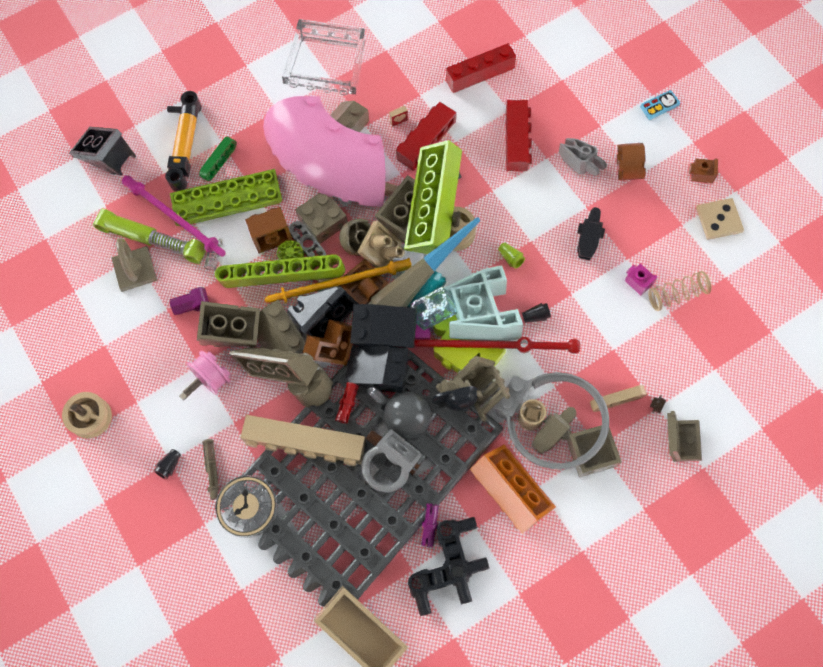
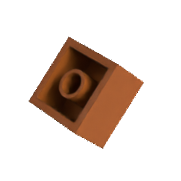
M281 207L271 208L267 212L254 214L245 219L258 254L277 248L285 241L292 240Z

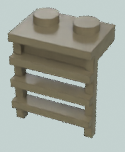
M475 356L451 381L460 378L464 382L468 379L471 386L477 387L479 391H483L495 379L482 393L483 401L477 400L474 404L481 420L485 422L487 420L486 414L503 397L509 399L511 396L509 388L504 385L505 380L499 375L500 371L494 366L496 363L493 360ZM500 387V390L483 407H481V405Z
M675 411L667 413L669 454L673 462L702 461L700 421H678Z

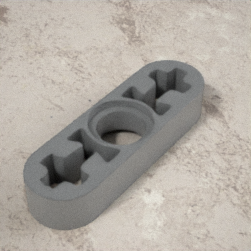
M295 221L290 224L289 231L291 237L301 245L307 257L315 256L313 252L315 250L319 256L326 255L325 250L304 223ZM295 228L301 229L302 237L297 231L295 232ZM306 240L313 241V245L308 248L304 247L303 243Z

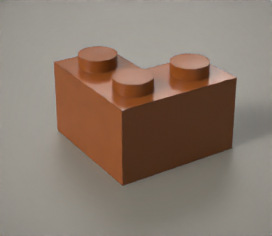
M329 319L324 338L308 335L303 353L311 355L315 361L347 365L353 345L350 343L352 326L345 322Z

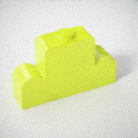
M443 304L433 318L434 333L442 337L440 340H468L450 338L449 323L450 321H456L457 318L454 310ZM434 347V357L441 361L443 367L458 373L475 356L493 360L496 363L494 366H496L505 355L507 349Z

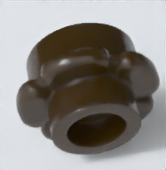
M662 395L659 398L654 397L650 405L653 408V413H661L667 401L662 398Z

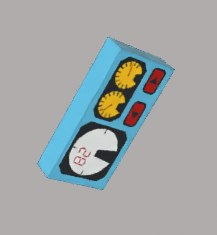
M669 90L642 103L640 108L648 120H652L678 107L680 101L672 90Z

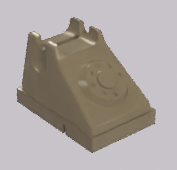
M201 301L196 341H199V344L202 346L256 347L260 308L244 306L239 308L236 305Z

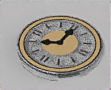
M250 475L236 477L225 484L220 490L215 503V514L220 526L227 533L238 538H253L264 533L273 520H275L278 510L277 497L272 487L263 479Z

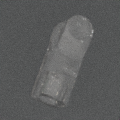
M219 238L218 246L221 248L223 246V239ZM214 251L207 252L204 268L216 271L219 255Z

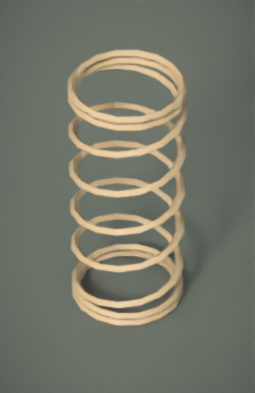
M699 271L698 273H693L692 277L684 276L682 281L675 279L673 285L665 283L663 288L660 286L650 288L648 291L650 303L656 311L662 310V300L656 288H661L666 305L671 307L670 298L665 291V286L669 284L672 286L675 301L680 304L679 293L674 287L676 281L682 283L683 295L689 301L690 294L683 283L685 278L691 280L692 291L696 297H699L698 286L693 280V276L696 274L701 291L705 294H710L712 285L706 272ZM700 277L705 282L707 291L704 289ZM693 283H694V285H695V287H696V289H697L698 296L696 295V293H695V291H694ZM683 286L685 287V289H686V291H687L688 298H687L686 295H685ZM674 290L676 291V293H677V295H678L679 302H678L677 299H676ZM665 294H666V296H667V298H668L669 305H668V303H667V301H666Z

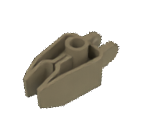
M570 406L560 415L558 413L554 415L551 413L543 421L545 425L536 434L532 447L540 454L551 450L561 439L565 441L569 434H572L570 423L577 415L575 408Z

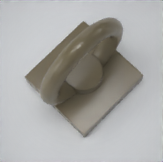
M119 238L116 241L118 255L111 257L120 291L124 292L158 281L149 248L145 246L131 251L127 242Z

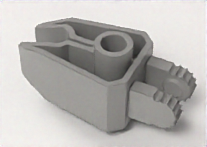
M566 138L565 144L560 143L559 154L563 161L578 174L588 172L597 176L600 174L599 169L604 170L607 167V162L597 156V147L576 138Z

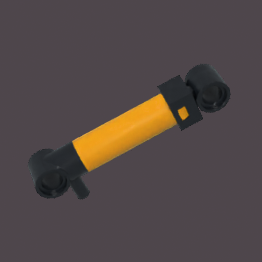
M186 91L181 95L182 106H167L168 113H180L172 156L168 158V171L165 174L169 186L175 192L185 190L188 185L185 177H189L190 155L198 113L202 109L200 100L194 91Z

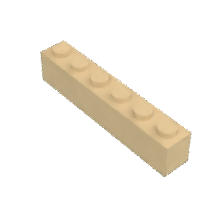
M246 415L240 436L245 445L257 448V445L265 446V449L269 451L282 449L290 455H296L298 452L312 459H316V456L324 457V460L328 462L344 461V464L349 466H356V464L362 463L366 444L365 436Z

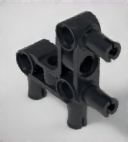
M475 517L456 521V519L443 520L438 524V543L442 547L445 557L443 566L431 570H420L412 574L408 579L410 594L416 600L420 617L432 613L427 596L430 591L453 585L456 587L461 605L472 602L468 586L470 577H472V574L490 569L487 557L468 562L459 538L460 533L478 528ZM443 526H449L452 529V533L449 536L441 534L440 529ZM455 566H460L463 569L464 574L461 577H455L452 574V569ZM414 578H421L424 584L420 589L412 587V580Z

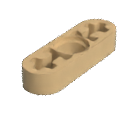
M638 385L602 397L607 408L641 399L647 395L644 385ZM595 399L590 401L593 412L600 411Z

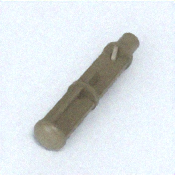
M205 439L202 441L204 465L209 477V487L207 490L210 492V500H217L220 488L214 440Z

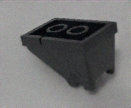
M89 126L69 152L73 158L89 163L112 175L117 174L119 176L123 175L121 167L128 157L136 158L135 153L121 136L122 133L115 128Z
M341 286L322 289L310 295H300L297 298V305H290L287 311L300 326V330L304 334L324 338L329 319L343 322L353 311L354 304L359 303Z

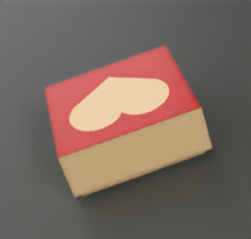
M405 106L389 112L392 127L408 121V110Z

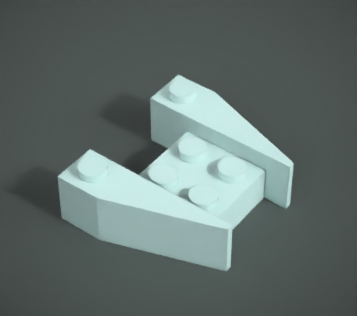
M502 266L482 269L440 289V306L452 304L457 318L456 321H450L449 323L450 338L511 341L522 337L523 322L518 309L498 312L493 298L494 296L506 294L507 278Z

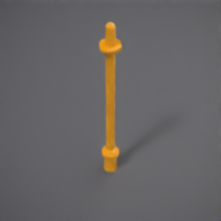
M410 258L395 262L391 260L383 267L288 291L281 287L280 293L268 295L264 300L266 303L284 300V303L287 304L288 298L386 273L396 275L397 272L411 268L412 263Z

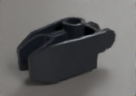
M597 207L592 208L588 219L585 218L584 222L579 223L577 234H580L577 252L580 259L590 261L598 248L599 239L604 237L605 228H602L603 222H599L601 209Z

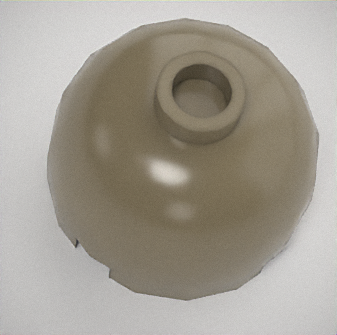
M358 218L350 220L343 225L340 231V245L350 255L361 256L357 251L371 226L367 219Z

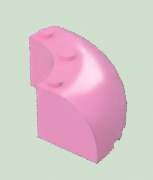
M320 96L289 97L277 102L268 110L263 125L265 138L272 149L273 155H276L280 160L281 166L287 172L293 173L302 184L307 187L312 186L318 189L319 193L325 194L328 197L335 196L342 198L343 202L348 203V200L359 202V205L383 206L386 169L381 135L357 132L340 124L325 110Z

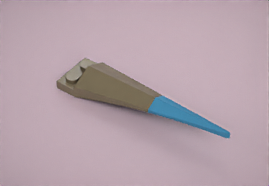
M479 217L475 218L370 298L371 301L368 304L407 307L446 257L480 222Z

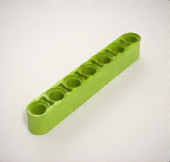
M333 254L223 265L216 269L215 277L223 287L236 288L338 278L344 275L346 268L342 259L338 255Z

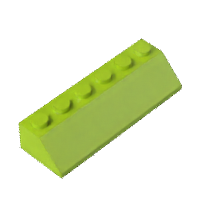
M450 140L420 148L404 250L429 254L450 238L462 157V149Z

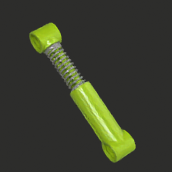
M101 208L92 224L94 228L101 232H111L149 246L155 245L182 254L186 260L194 264H200L206 253L204 249L205 244L195 239L183 241L157 232L153 227L117 216L107 209Z

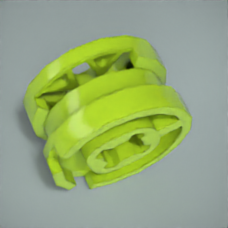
M285 241L277 250L279 260L305 257L301 245L296 241Z

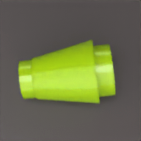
M506 242L499 246L498 251L510 267L517 269L524 263L525 257L522 252Z

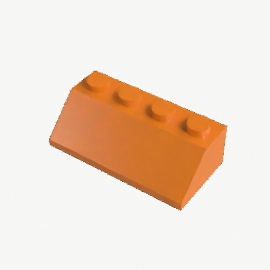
M505 444L485 454L470 469L475 478L483 485L488 494L496 501L501 510L522 534L556 508L554 503Z

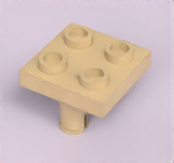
M373 221L357 253L375 268L386 266L394 258H402L405 250L401 247V240L379 221Z

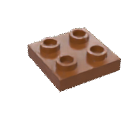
M364 259L344 276L374 268ZM381 275L339 285V287L341 286L359 304H368L371 301L370 298L389 283Z

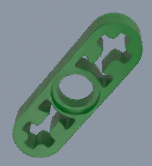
M226 136L200 169L199 176L209 182L215 177L234 152L237 145L236 140Z

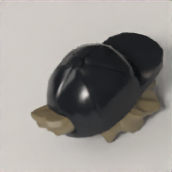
M456 378L455 381L444 379L442 383H438L436 388L440 393L432 398L434 404L446 403L454 411H466L477 400L483 401L482 391H479L477 387L471 386L468 379L463 382L460 378Z

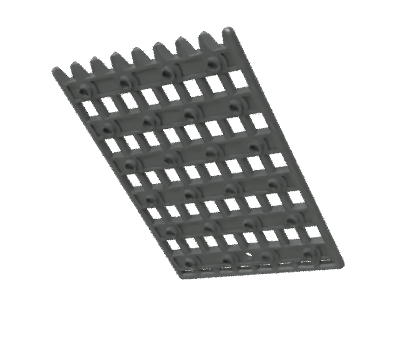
M410 350L409 360L417 365L418 368L415 371L408 365L403 392L412 391L423 396L431 408V422L438 416L446 424L435 436L426 430L422 435L412 439H405L406 442L423 454L417 464L421 465L427 458L435 467L424 479L420 478L416 473L413 476L409 473L406 483L401 487L409 497L397 511L387 502L398 490L385 493L380 497L372 490L373 488L368 483L365 484L357 477L362 471V463L357 464L351 471L343 464L344 461L328 462L324 460V457L316 456V459H312L300 453L308 461L294 475L286 467L299 454L298 452L296 455L287 454L279 462L272 456L275 451L265 450L241 475V477H251L258 470L266 477L263 480L268 485L273 483L280 490L275 496L276 507L286 496L295 503L282 519L274 513L271 522L262 530L263 534L258 542V547L261 550H267L277 544L278 547L273 556V561L276 564H282L292 558L293 561L288 569L289 577L297 578L307 572L308 575L303 583L304 591L312 592L322 586L323 589L318 598L320 606L324 607L342 586L359 599L421 527L422 522L425 521L426 504L433 503V506L435 504L439 505L503 431V426L488 414H486L487 420L485 422L493 430L489 432L482 426L484 421L481 420L474 405L469 409L478 416L476 419H473L466 413L469 409H466V411H454L446 403L434 404L432 398L440 393L437 391L436 385L442 383L445 378ZM349 360L347 365H344L333 376L331 390L337 383L346 388L344 382ZM425 372L433 380L431 382H428L421 375ZM359 387L355 397L361 403L350 414L348 424L335 421L340 407L339 401L344 393L335 403L328 399L322 405L305 407L291 423L300 424L313 412L320 418L313 427L322 429L327 424L334 431L365 436L366 439L367 435L381 420L385 422L384 411L390 399L381 392L382 390L376 391L371 388ZM424 390H428L430 394L428 396H424L422 392ZM366 408H369L376 415L362 428L355 420ZM451 429H454L461 437L448 449L441 443V440ZM367 440L363 456H365V454L371 448L375 447ZM468 441L476 450L464 462L456 454ZM379 453L372 458L371 463L379 469L373 476L376 481L379 482L384 475L393 482L399 479L401 466L392 463L384 453ZM315 466L322 475L308 488L300 480ZM443 471L451 479L438 493L430 484ZM329 479L337 488L325 501H322L315 493ZM247 481L238 482L227 490L221 501V510L224 509L223 506H229L234 503L235 499L244 491L243 484ZM259 485L253 492L246 489L248 493L257 498L259 508L257 513L248 519L246 529L244 527L243 532L259 528L270 514L271 502L268 504L269 506H262L265 504L258 499L266 490L262 485ZM344 492L352 501L338 515L330 506ZM416 501L424 510L411 524L403 515ZM357 506H360L367 514L353 528L345 520ZM232 509L229 517L231 515L232 517L229 520L232 523H237V521H241L242 519L234 515V511ZM302 510L310 518L295 533L287 524ZM374 519L382 528L368 542L360 533ZM317 523L324 532L310 546L302 538ZM389 532L398 541L384 556L375 547ZM332 537L340 545L325 560L317 551ZM347 551L355 559L340 574L332 565ZM362 564L370 573L356 589L348 579Z

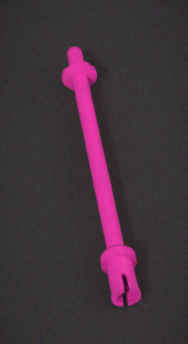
M125 175L122 178V184L128 187L135 196L141 195L205 244L204 249L207 252L214 251L221 257L226 255V251L218 246L217 238L212 237L209 239L147 192L143 183L137 182L130 175Z

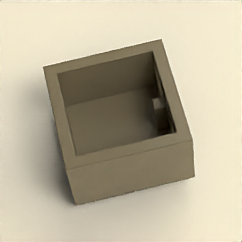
M318 193L295 209L299 221L304 223L319 244L340 231L343 225L348 222L346 214L334 199Z
M602 425L569 434L566 441L573 461L587 453L594 446L600 435ZM610 427L607 438L597 454L587 462L576 466L579 478L618 467L622 463Z

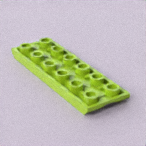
M275 169L170 193L173 211L189 224L272 206L282 202Z

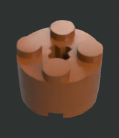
M643 142L617 144L616 164L619 167L617 171L618 180L645 179L646 168L644 166L646 154Z

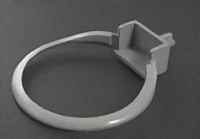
M546 373L527 381L513 375L507 385L511 397L509 399L503 397L494 407L496 415L507 421L509 436L515 448L532 463L549 469H568L587 462L601 449L609 431V412L601 394L588 381L569 373ZM552 382H570L585 389L595 399L602 417L601 432L594 446L576 460L566 463L547 462L533 456L523 447L517 437L515 423L511 420L524 396L532 386L536 389ZM500 387L493 393V395H495L500 390Z

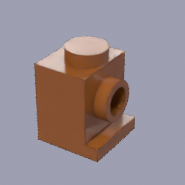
M695 158L694 162L689 165L688 173L691 174V181L713 184L718 175V159Z

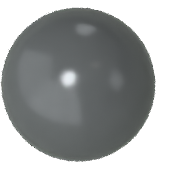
M404 391L394 395L388 401L384 411V420L388 429H392L403 439H412L422 435L428 429L432 418L431 408L427 400L420 394L412 391Z

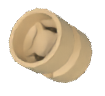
M536 399L525 401L518 414L520 426L527 431H534L540 428L546 416L545 405Z

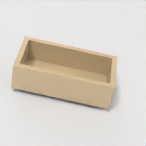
M344 586L338 590L314 618V622L362 667H392L408 648L397 635Z

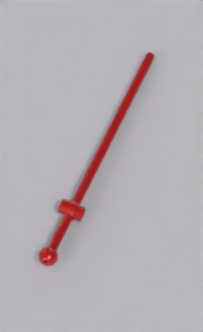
M521 337L517 341L415 339V347L517 349L523 354L530 352L531 349L568 350L571 354H577L580 352L581 342L575 338L570 339L568 342H533L528 337ZM526 343L527 346L522 347L521 344Z

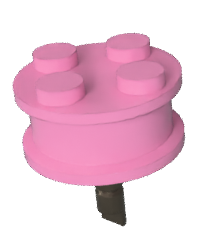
M201 350L199 352L200 356L192 363L188 362L186 364L196 379L179 395L183 401L201 385L205 386L214 395H217V390L222 385L231 382L228 377L231 375L224 366L220 367L215 362L217 359L210 351L206 354Z

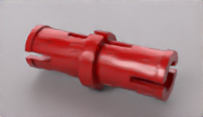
M347 382L344 395L339 401L340 407L335 421L348 424L350 412L355 406L354 400L359 388L357 384Z

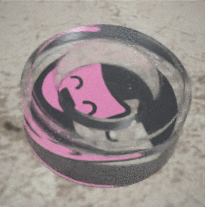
M373 386L367 391L380 405L387 400Z

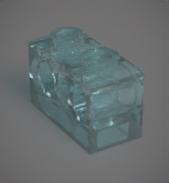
M444 287L436 289L410 303L411 308L417 309L416 324L423 330L457 314L453 297Z

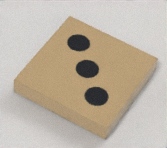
M733 198L696 206L707 240L743 233L744 228Z

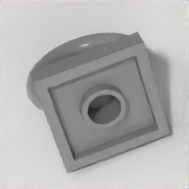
M391 429L375 447L365 454L361 467L363 477L377 491L385 493L394 492L403 487L409 477V472L423 454ZM385 453L392 463L401 466V475L396 482L382 484L373 478L370 472V462L375 455Z

